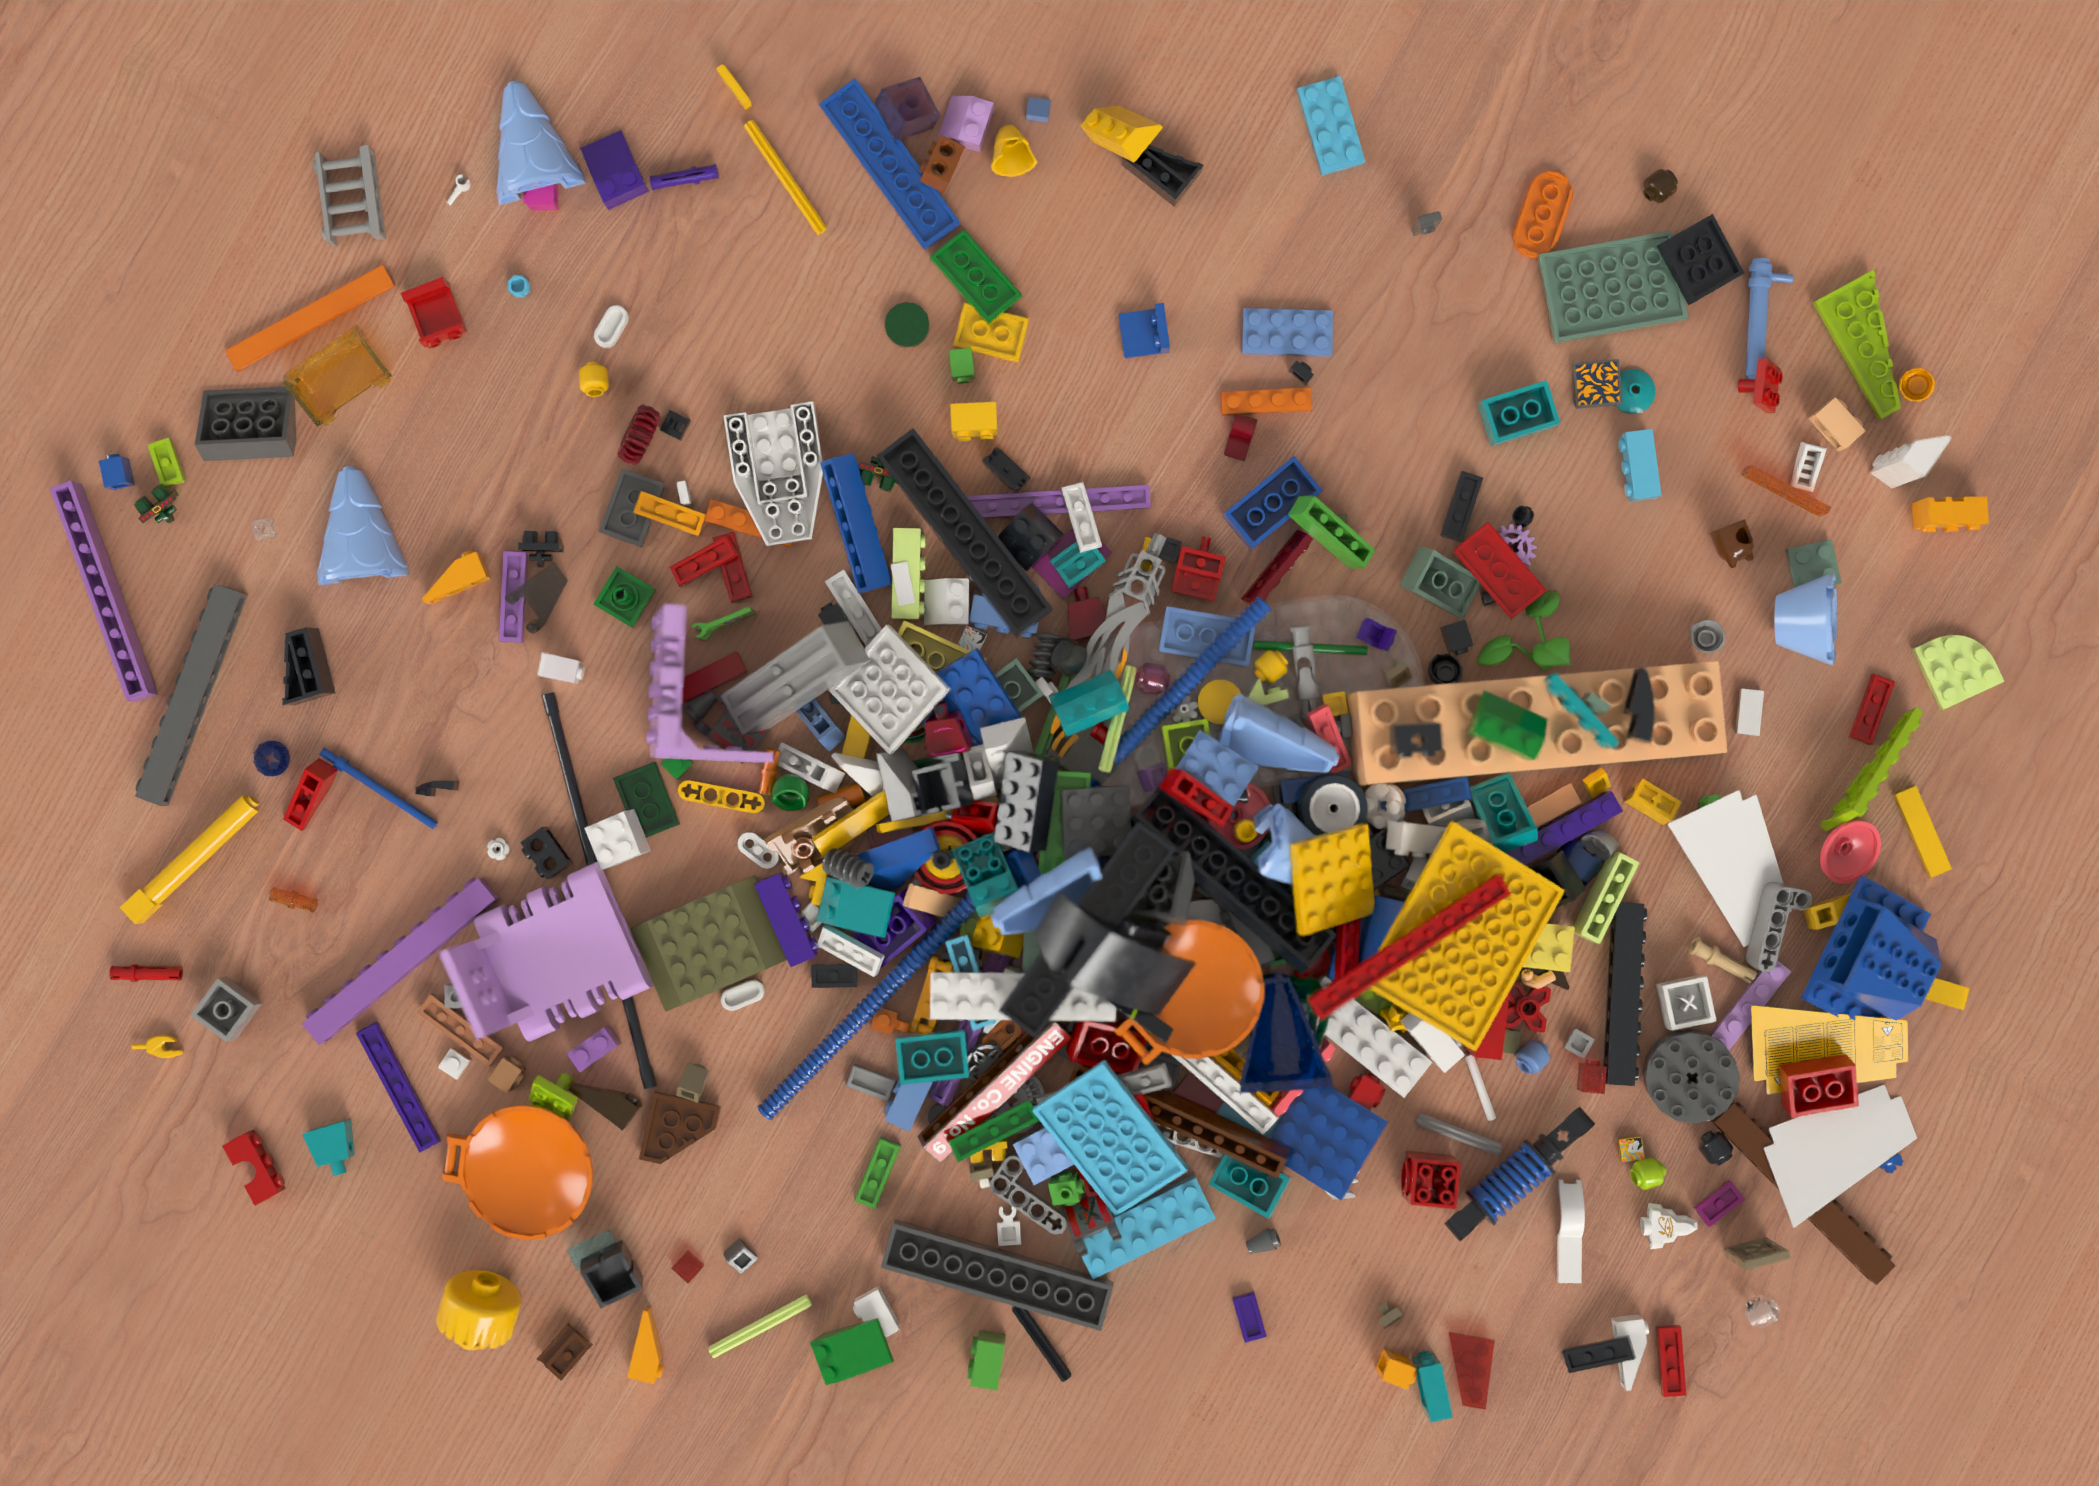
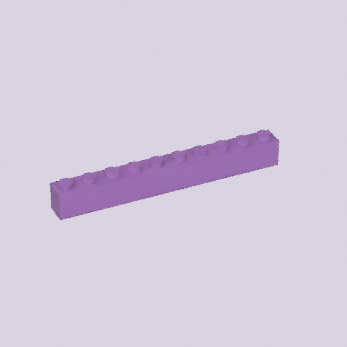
M70 480L50 488L126 701L139 702L158 695L82 484Z
M475 877L470 879L463 885L465 889L459 894L455 892L446 899L448 903L444 907L440 908L438 906L428 914L430 918L424 923L420 921L411 928L413 932L407 937L403 935L393 943L395 947L389 952L387 950L383 951L376 957L377 962L372 966L368 964L358 972L360 976L354 981L352 979L348 980L341 986L342 991L337 995L333 993L323 1001L325 1004L319 1010L315 1008L305 1016L307 1020L302 1025L318 1045L329 1041L469 925L475 917L481 915L498 901L500 897L484 878L475 879Z

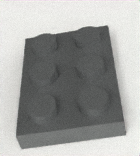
M622 468L599 532L643 548L653 520L633 513L640 491L661 498L665 484Z

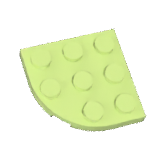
M1946 635L1912 648V652L1940 710L1951 707L2005 682L1990 652L1982 644L1969 637Z

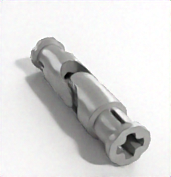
M1310 625L1290 628L1294 638L1292 650L1297 678L1300 677L1297 690L1298 698L1302 703V719H1306L1307 713L1318 708L1317 698L1319 697L1318 686L1313 678L1315 677L1316 670L1313 645L1310 644L1309 639ZM1299 658H1308L1312 666L1305 665L1298 668Z

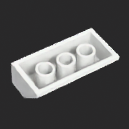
M1943 436L1914 441L1907 445L1904 444L1900 448L1896 447L1891 452L1887 451L1884 455L1880 454L1872 464L1874 468L1870 473L1890 488H1895L1924 477L1951 438Z

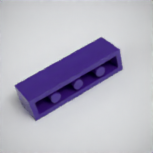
M783 871L756 882L754 885L790 967L816 957L819 945L816 938H811L808 931L810 924L806 916H801L799 910L801 904L798 897L793 896L790 890L792 883L789 876H784Z

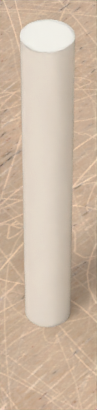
M1470 1054L1466 1055L1465 1059L1487 1120H1494L1496 1115L1475 1057Z

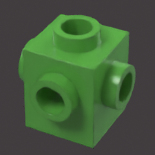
M1060 1172L1058 1175H1053L1048 1184L1053 1206L1061 1204L1066 1206L1075 1205L1080 1202L1082 1194L1085 1193V1184L1083 1179H1080L1078 1172Z

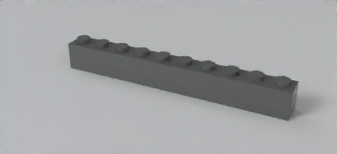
M214 584V587L209 590L207 606L200 613L199 621L201 622L198 630H195L192 635L190 651L184 656L183 670L176 677L175 684L177 686L174 693L168 699L167 705L169 707L166 715H163L160 720L159 726L161 728L159 734L152 741L151 747L153 750L150 757L144 763L143 769L145 771L142 778L136 784L135 790L137 792L135 797L159 806H169L248 596L247 594L218 584Z

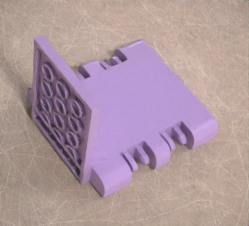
M663 604L656 611L655 616H652V630H655L654 639H651V652L655 653L654 662H650V675L653 676L652 684H649L648 698H653L652 707H648L647 721H650V730H647L646 744H649L650 758L754 763L773 762V753L742 751V747H726V750H719V746L705 745L703 749H699L681 730V698L687 606Z
M598 862L567 876L568 882L561 883V888L566 898L565 901L562 902L556 888L551 887L548 889L547 885L527 893V900L521 901V907L526 919L522 920L518 909L514 905L508 908L507 904H503L474 918V924L480 939L446 949L439 953L477 1039L518 1023L525 1039L531 1042L561 1028L559 1023L565 1020L560 1006L562 1002L572 1018L577 1016V1014L579 1017L584 1018L600 1011V1005L605 1003V997L600 988L602 984H604L611 999H616L619 996L622 1000L654 987L605 873L601 870Z

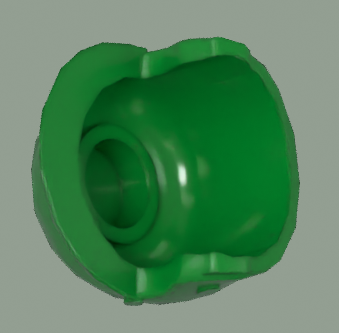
M785 774L775 782L771 790V800L775 806L785 811H797L806 808L809 800V787L802 777L796 774Z

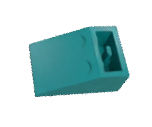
M994 832L952 850L980 918L994 913V907L1018 891L1001 848L997 842H994Z

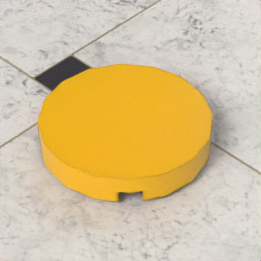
M1227 680L1211 681L1201 689L1198 695V709L1201 715L1208 719V722L1224 725L1223 720L1232 699L1236 694H1241V692L1234 683Z

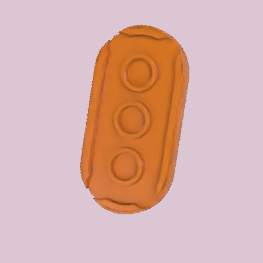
M1549 170L1537 175L1529 184L1513 230V243L1518 252L1527 258L1538 259L1539 254L1552 252L1558 243L1573 199V188L1564 174Z

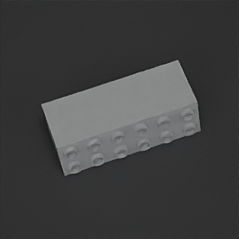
M849 621L824 625L726 691L721 697L742 735L770 729L871 660Z

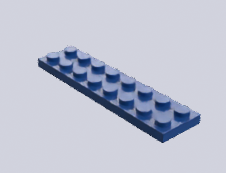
M855 78L819 103V107L924 251L961 225L935 188L920 182L923 174L919 172L920 166Z

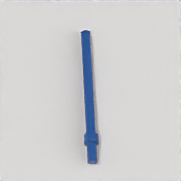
M325 747L321 750L319 755L333 763L334 768L341 772L345 771L431 829L437 826L438 822L349 764V760L343 756H337Z

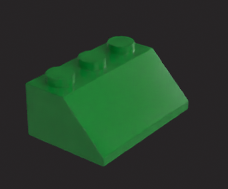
M1483 691L1465 734L1524 760L1537 761L1546 739L1548 718L1487 691Z

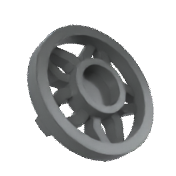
M983 1043L973 1047L968 1052V1061L970 1062L972 1056L975 1060L969 1066V1078L975 1082L978 1077L974 1075L980 1073L981 1076L998 1060L1000 1054L1001 1056L1004 1054L1003 1050L992 1043ZM982 1049H991L987 1054L981 1051Z

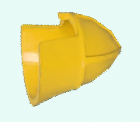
M1006 124L1001 127L995 137L991 164L992 171L1000 176L1013 177L1032 170L1036 166L1037 160L1024 134L1014 125Z

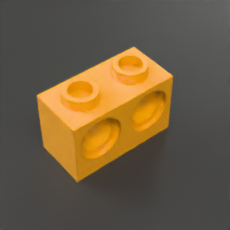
M1383 1348L1375 1369L1382 1381L1408 1390L1409 1385L1414 1384L1417 1376L1416 1368L1409 1357Z

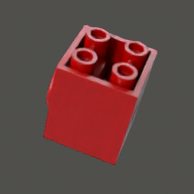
M1406 1151V1161L1403 1163L1401 1173L1402 1196L1410 1205L1457 1209L1461 1163L1452 1155Z

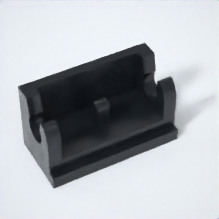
M995 447L993 452L982 460L983 465L1013 493H1018L1031 479L999 447Z

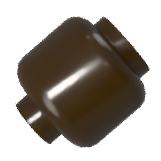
M1659 169L1644 180L1645 190H1643V194L1649 201L1662 203L1676 192L1678 180L1672 171Z

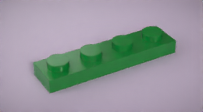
M1027 1100L948 1141L957 1162L1039 1121L1032 1111L1031 1101Z

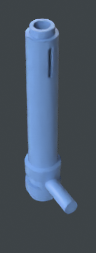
M1767 258L1752 259V264L1749 265L1751 278L1748 280L1750 303L1745 375L1748 379H1756L1758 359H1765L1768 295L1772 281L1792 283L1794 280L1793 274L1772 272L1770 259Z

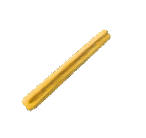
M754 120L745 123V130L816 234L824 233L827 230L826 225Z

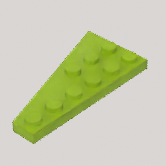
M1873 269L1813 302V305L1878 420H1881L1901 409L1897 384L1893 378L1892 358L1890 359L1889 343L1883 312L1880 310L1878 300L1880 296L1878 289H1876L1874 279L1876 276Z
M1915 707L1904 713L1888 734V737L1891 739L1878 747L1874 753L1877 757L1870 764L1866 763L1847 788L1845 793L1848 796L1843 797L1834 805L1831 810L1835 813L1831 818L1824 819L1819 826L1822 829L1828 831L1866 813L1869 808L1868 802L1879 792V784L1889 776L1890 772L1888 770L1890 766L1894 765L1900 758L1898 753L1910 742L1911 738L1909 736L1911 732L1915 731L1921 724L1919 719L1924 713L1922 710Z

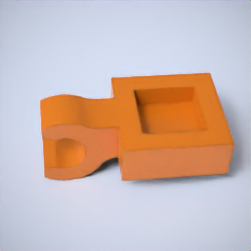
M882 1007L877 1009V1014L873 1016L870 1029L891 1035L894 1032V1028L906 1033L910 1032L911 1023L897 1019L899 1012Z

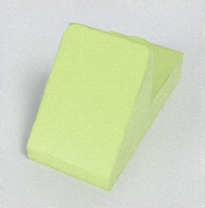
M1260 678L1256 680L1248 695L1249 698L1261 705L1289 698L1287 689L1281 691L1280 687L1267 690L1268 695H1265Z

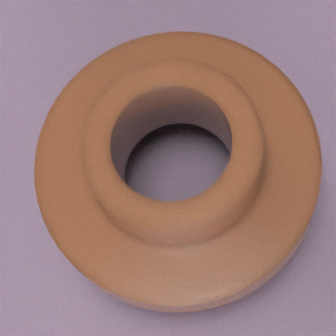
M808 837L797 838V843L791 846L793 855L800 859L810 857L814 850L812 840Z

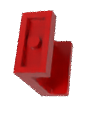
M444 277L401 292L403 301L409 307L420 336L419 342L425 348H435L441 345V341L447 339L456 340L462 337L463 333L467 332L450 284Z

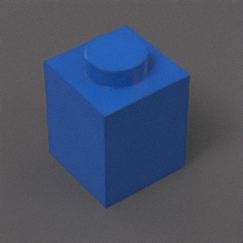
M120 454L107 455L106 459L99 461L105 488L116 490L135 485L128 458L122 457Z

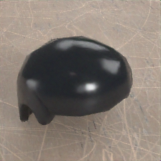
M1436 654L1429 663L1428 675L1435 685L1455 684L1460 681L1463 668L1460 661L1451 656V654Z

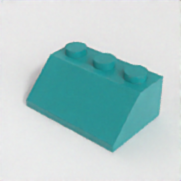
M1112 670L1049 697L1066 737L1130 710L1123 690Z

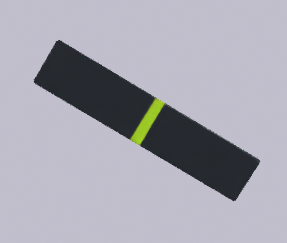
M1107 1000L1161 1041L1167 1043L1174 1029L1154 1014Z

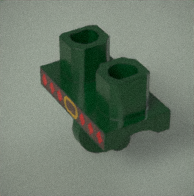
M872 456L870 463L877 464L878 467L863 462L859 463L860 476L864 485L871 486L875 475L882 477L879 489L887 492L892 491L895 482L878 461L877 457Z
M161 483L151 491L158 500L156 503L152 504L146 496L135 502L134 506L141 514L138 519L142 523L159 513L155 517L157 523L163 520L167 523H172L174 521L172 514L177 509L174 505L169 508L166 506L175 501V497L179 494L175 489L170 491Z

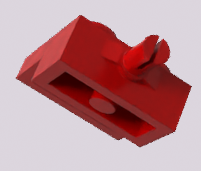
M1202 536L1200 549L1181 547L1170 592L1215 602L1226 557L1212 554L1208 551L1211 538H1207L1205 546L1206 537Z

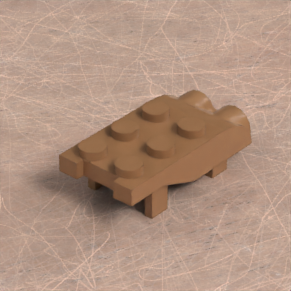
M845 797L829 800L770 835L764 841L771 852L776 850L783 860L781 863L782 868L787 875L801 867L804 873H807L815 868L813 865L814 861L824 857L815 844L810 857L800 859L794 856L791 846L797 843L796 839L799 837L813 838L853 811ZM865 830L837 850L846 849L853 845V841L866 834L867 831Z

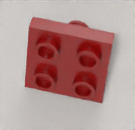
M1758 359L1756 379L1740 378L1738 381V392L1754 393V405L1766 413H1775L1776 407L1780 403L1778 387L1783 379L1781 369L1768 359Z

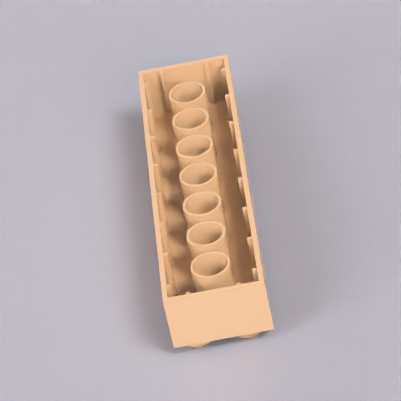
M1719 661L1644 667L1647 670L1654 696L1655 717L1651 743H1640L1626 739L1631 716L1623 714L1633 672L1637 668L1559 675L1580 699H1582L1585 693L1593 692L1611 705L1606 713H1597L1595 715L1619 741L1611 749L1599 747L1593 740V734L1589 730L1585 731L1577 722L1579 719L1573 713L1570 714L1563 708V702L1559 697H1554L1546 689L1548 685L1544 682L1548 676L1360 691L1347 694V707L1350 714L1352 732L1350 742L1354 781L1358 785L1727 753ZM1483 691H1487L1548 718L1546 739L1537 761L1524 760L1465 734ZM1441 722L1443 751H1436V756L1422 757L1421 752L1412 753L1413 757L1398 758V754H1391L1389 726ZM1412 738V743H1420V738Z

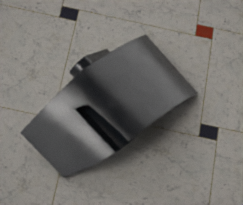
M1060 891L1034 932L1044 957L1056 972L1064 973L1068 976L1066 982L1069 985L1117 1004L1159 1015L1196 965L1192 960L1172 955L1164 947L1171 937V933L1164 927L1125 916L1118 926L1105 923L1099 918L1087 914Z

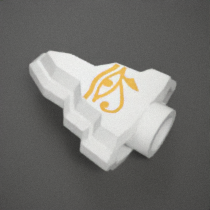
M1649 1203L1647 1217H1641L1640 1219L1641 1233L1643 1236H1648L1650 1249L1663 1248L1664 1243L1674 1242L1677 1236L1688 1235L1698 1229L1696 1220L1686 1215H1676L1672 1209H1665L1661 1204Z

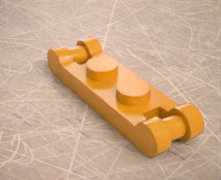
M932 956L914 1019L909 1029L911 1032H935L938 1019H930L931 972H937V970L953 972L952 962L947 961L945 963L940 961L939 957ZM923 1018L929 1020L928 1025L921 1023Z

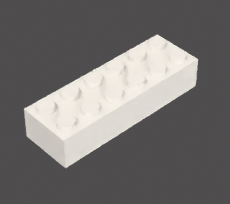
M1324 975L1318 979L1323 988L1332 983ZM1354 999L1330 1014L1325 1035L1404 1098L1432 1064V1061L1397 1033L1390 1031L1387 1025ZM1299 1003L1295 1011L1308 1021L1307 1004Z

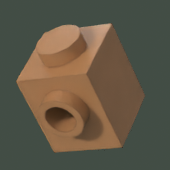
M507 1055L501 1059L488 1081L505 1093L512 1091L515 1085L518 1087L526 1076L523 1074L526 1067L522 1065L523 1061L516 1056L511 1055L509 1057Z

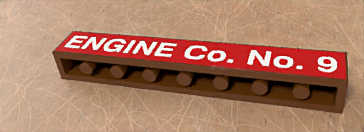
M1050 1020L1036 1039L1026 1032L917 1136L922 1147L939 1162L950 1156L953 1152L948 1141L984 1123L991 1114L1001 1108L1010 1096L1017 1093L1027 1080L1031 1079L1044 1064L1048 1063L1072 1039L1067 1028L1058 1020Z

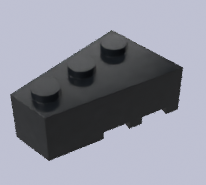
M1148 145L1135 162L1124 157L1122 158L1123 167L1173 206L1178 203L1202 173L1204 164L1194 163L1183 159L1184 157L1172 155L1151 145Z

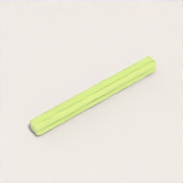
M1130 665L1125 666L1120 684L1128 703L1137 668ZM1126 711L1111 719L1099 765L1100 771L1109 773L1112 769Z
M804 1295L710 1345L708 1348L710 1355L715 1358L809 1308L812 1305L808 1295Z

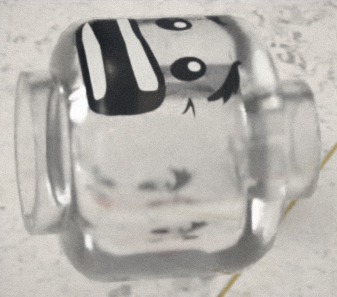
M1760 1294L1746 1303L1744 1313L1753 1327L1758 1326L1763 1329L1779 1319L1778 1310L1781 1308L1774 1297L1769 1299L1765 1294Z

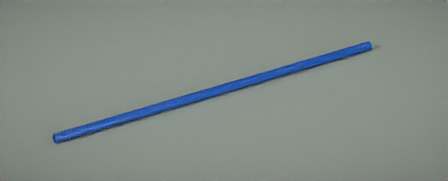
M1257 596L1255 598L1256 601L1251 602V606L1246 607V611L1244 613L1241 612V616L1239 618L1236 617L1234 623H1230L1231 627H1226V632H1222L1220 634L1221 637L1216 638V642L1211 643V647L1209 649L1206 648V652L1204 654L1201 653V657L1199 659L1196 658V662L1194 664L1191 663L1189 669H1185L1186 673H1181V678H1176V683L1171 684V688L1169 690L1166 689V693L1164 695L1161 694V698L1159 700L1156 699V703L1154 705L1151 704V708L1149 710L1146 709V713L1144 715L1141 714L1139 720H1135V725H1130L1131 729L1126 730L1124 736H1120L1121 739L1118 742L1111 771H1115L1116 765L1120 766V761L1122 759L1125 761V756L1127 754L1130 755V751L1132 749L1135 750V746L1137 744L1140 745V741L1142 739L1145 740V736L1147 734L1150 735V731L1152 729L1155 730V726L1157 724L1160 725L1162 719H1166L1165 715H1170V710L1172 708L1175 710V705L1177 703L1180 704V700L1182 698L1185 699V695L1187 693L1190 694V690L1192 688L1195 689V685L1197 683L1200 684V680L1202 678L1205 679V675L1207 673L1210 674L1212 668H1216L1215 664H1220V659L1225 658V654L1227 652L1230 653V649L1232 647L1235 648V644L1237 642L1240 643V639L1242 637L1245 638V634L1247 632L1250 633L1251 628H1255L1256 623H1260L1262 617H1266V612H1271V607L1261 597ZM1101 759L1099 761L1096 760L1094 766H1090V771H1085L1091 773L1090 787L1100 786V782L1102 780L1105 781L1107 775H1111L1110 772L1099 770ZM1011 847V848H1010L1011 851H1010V852L1007 851L1005 854H1006V856H1007L1008 854H1010V853H1012V852H1014V851H1016V850H1018V849H1017V848H1014V847ZM969 892L966 893L965 898H961L960 903H956L955 908H951L950 913H946V918H941V923H936L937 927L932 928V932L927 933V937L922 938L921 943L916 944V948L911 949V953L906 954V958L901 959V963L896 964L897 968H892V973H888L886 975L887 978H883L881 980L882 983H878L876 985L877 988H873L871 990L872 993H868L866 995L867 998H863L861 1000L862 1003H858L856 1005L857 1008H853L851 1010L852 1013L847 1014V1019L843 1018L842 1024H838L837 1029H833L832 1034H828L827 1039H823L822 1044H818L817 1049H813L812 1054H808L807 1059H803L802 1064L797 1065L798 1069H793V1074H789L787 1076L788 1079H784L782 1081L783 1084H779L777 1086L778 1089H774L772 1091L773 1094H769L767 1096L768 1099H764L762 1101L763 1104L758 1105L759 1112L766 1119L773 1120V1115H778V1110H783V1105H787L789 1103L788 1100H792L794 1098L793 1095H797L799 1093L798 1090H802L804 1088L803 1085H807L809 1083L808 1080H812L814 1078L813 1075H817L818 1070L823 1069V1064L827 1065L828 1059L832 1060L833 1054L836 1055L838 1049L841 1050L843 1048L842 1045H846L848 1043L847 1040H851L853 1038L852 1035H856L858 1033L857 1030H861L863 1028L862 1025H866L868 1023L867 1020L873 1018L872 1014H877V1009H881L883 1007L882 1004H886L888 1002L887 999H891L893 997L892 994H896L897 989H901L902 984H906L907 979H911L912 974H916L917 969L922 968L921 964H926V959H930L932 957L931 954H935L937 952L936 949H940L942 947L941 944H945L946 939L951 938V934L956 933V929L961 928V924L966 923V919L972 917L971 913L977 912Z

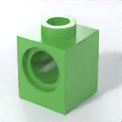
M972 349L949 350L952 380L957 381L958 384L970 383L971 379H975Z

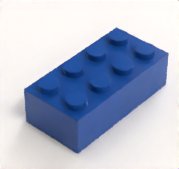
M1293 456L1228 509L1222 517L1251 551L1291 518L1288 513L1299 496L1317 497L1323 490L1297 458Z

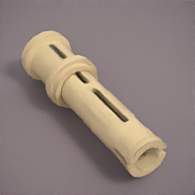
M1699 936L1695 937L1689 946L1688 954H1695L1704 959L1706 964H1715L1746 981L1748 984L1752 983V980L1756 977L1757 972L1723 954L1718 946L1707 944Z

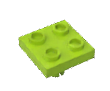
M561 1073L557 1082L553 1084L538 1075L533 1082L529 1100L534 1106L553 1111L569 1121L578 1099L567 1092L574 1079L566 1073Z

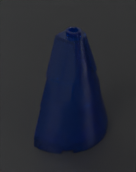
M1285 973L1271 974V979H1265L1264 1000L1249 1041L1248 1053L1240 1079V1093L1333 1087L1332 1075L1306 1018L1307 1012L1291 979L1285 977Z

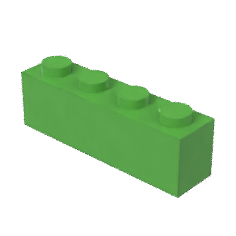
M1299 496L1288 513L1295 522L1349 569L1365 568L1375 552L1372 546L1315 496Z

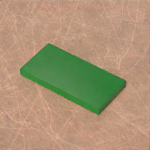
M965 229L930 256V260L988 325L1022 298L1021 292Z

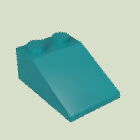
M1510 772L1470 787L1473 807L1478 819L1486 821L1494 847L1506 853L1537 841V827Z
M827 877L816 921L885 938L895 893L867 885L858 889L840 881L838 878Z
M1224 1154L1208 1185L1269 1219L1277 1208L1292 1177L1281 1171L1279 1177L1276 1178Z

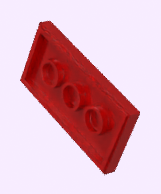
M1489 521L1453 550L1511 620L1547 591Z

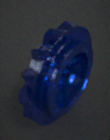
M266 741L259 744L256 751L253 752V763L257 771L264 776L273 777L282 774L290 762L288 749L278 741ZM273 752V757L279 760V762H271L269 765L268 760L263 755H271Z

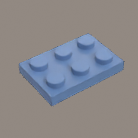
M1199 730L1175 769L1185 771L1222 799L1235 806L1257 771L1258 766Z

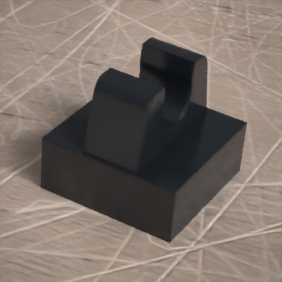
M669 410L660 431L681 441L691 421Z

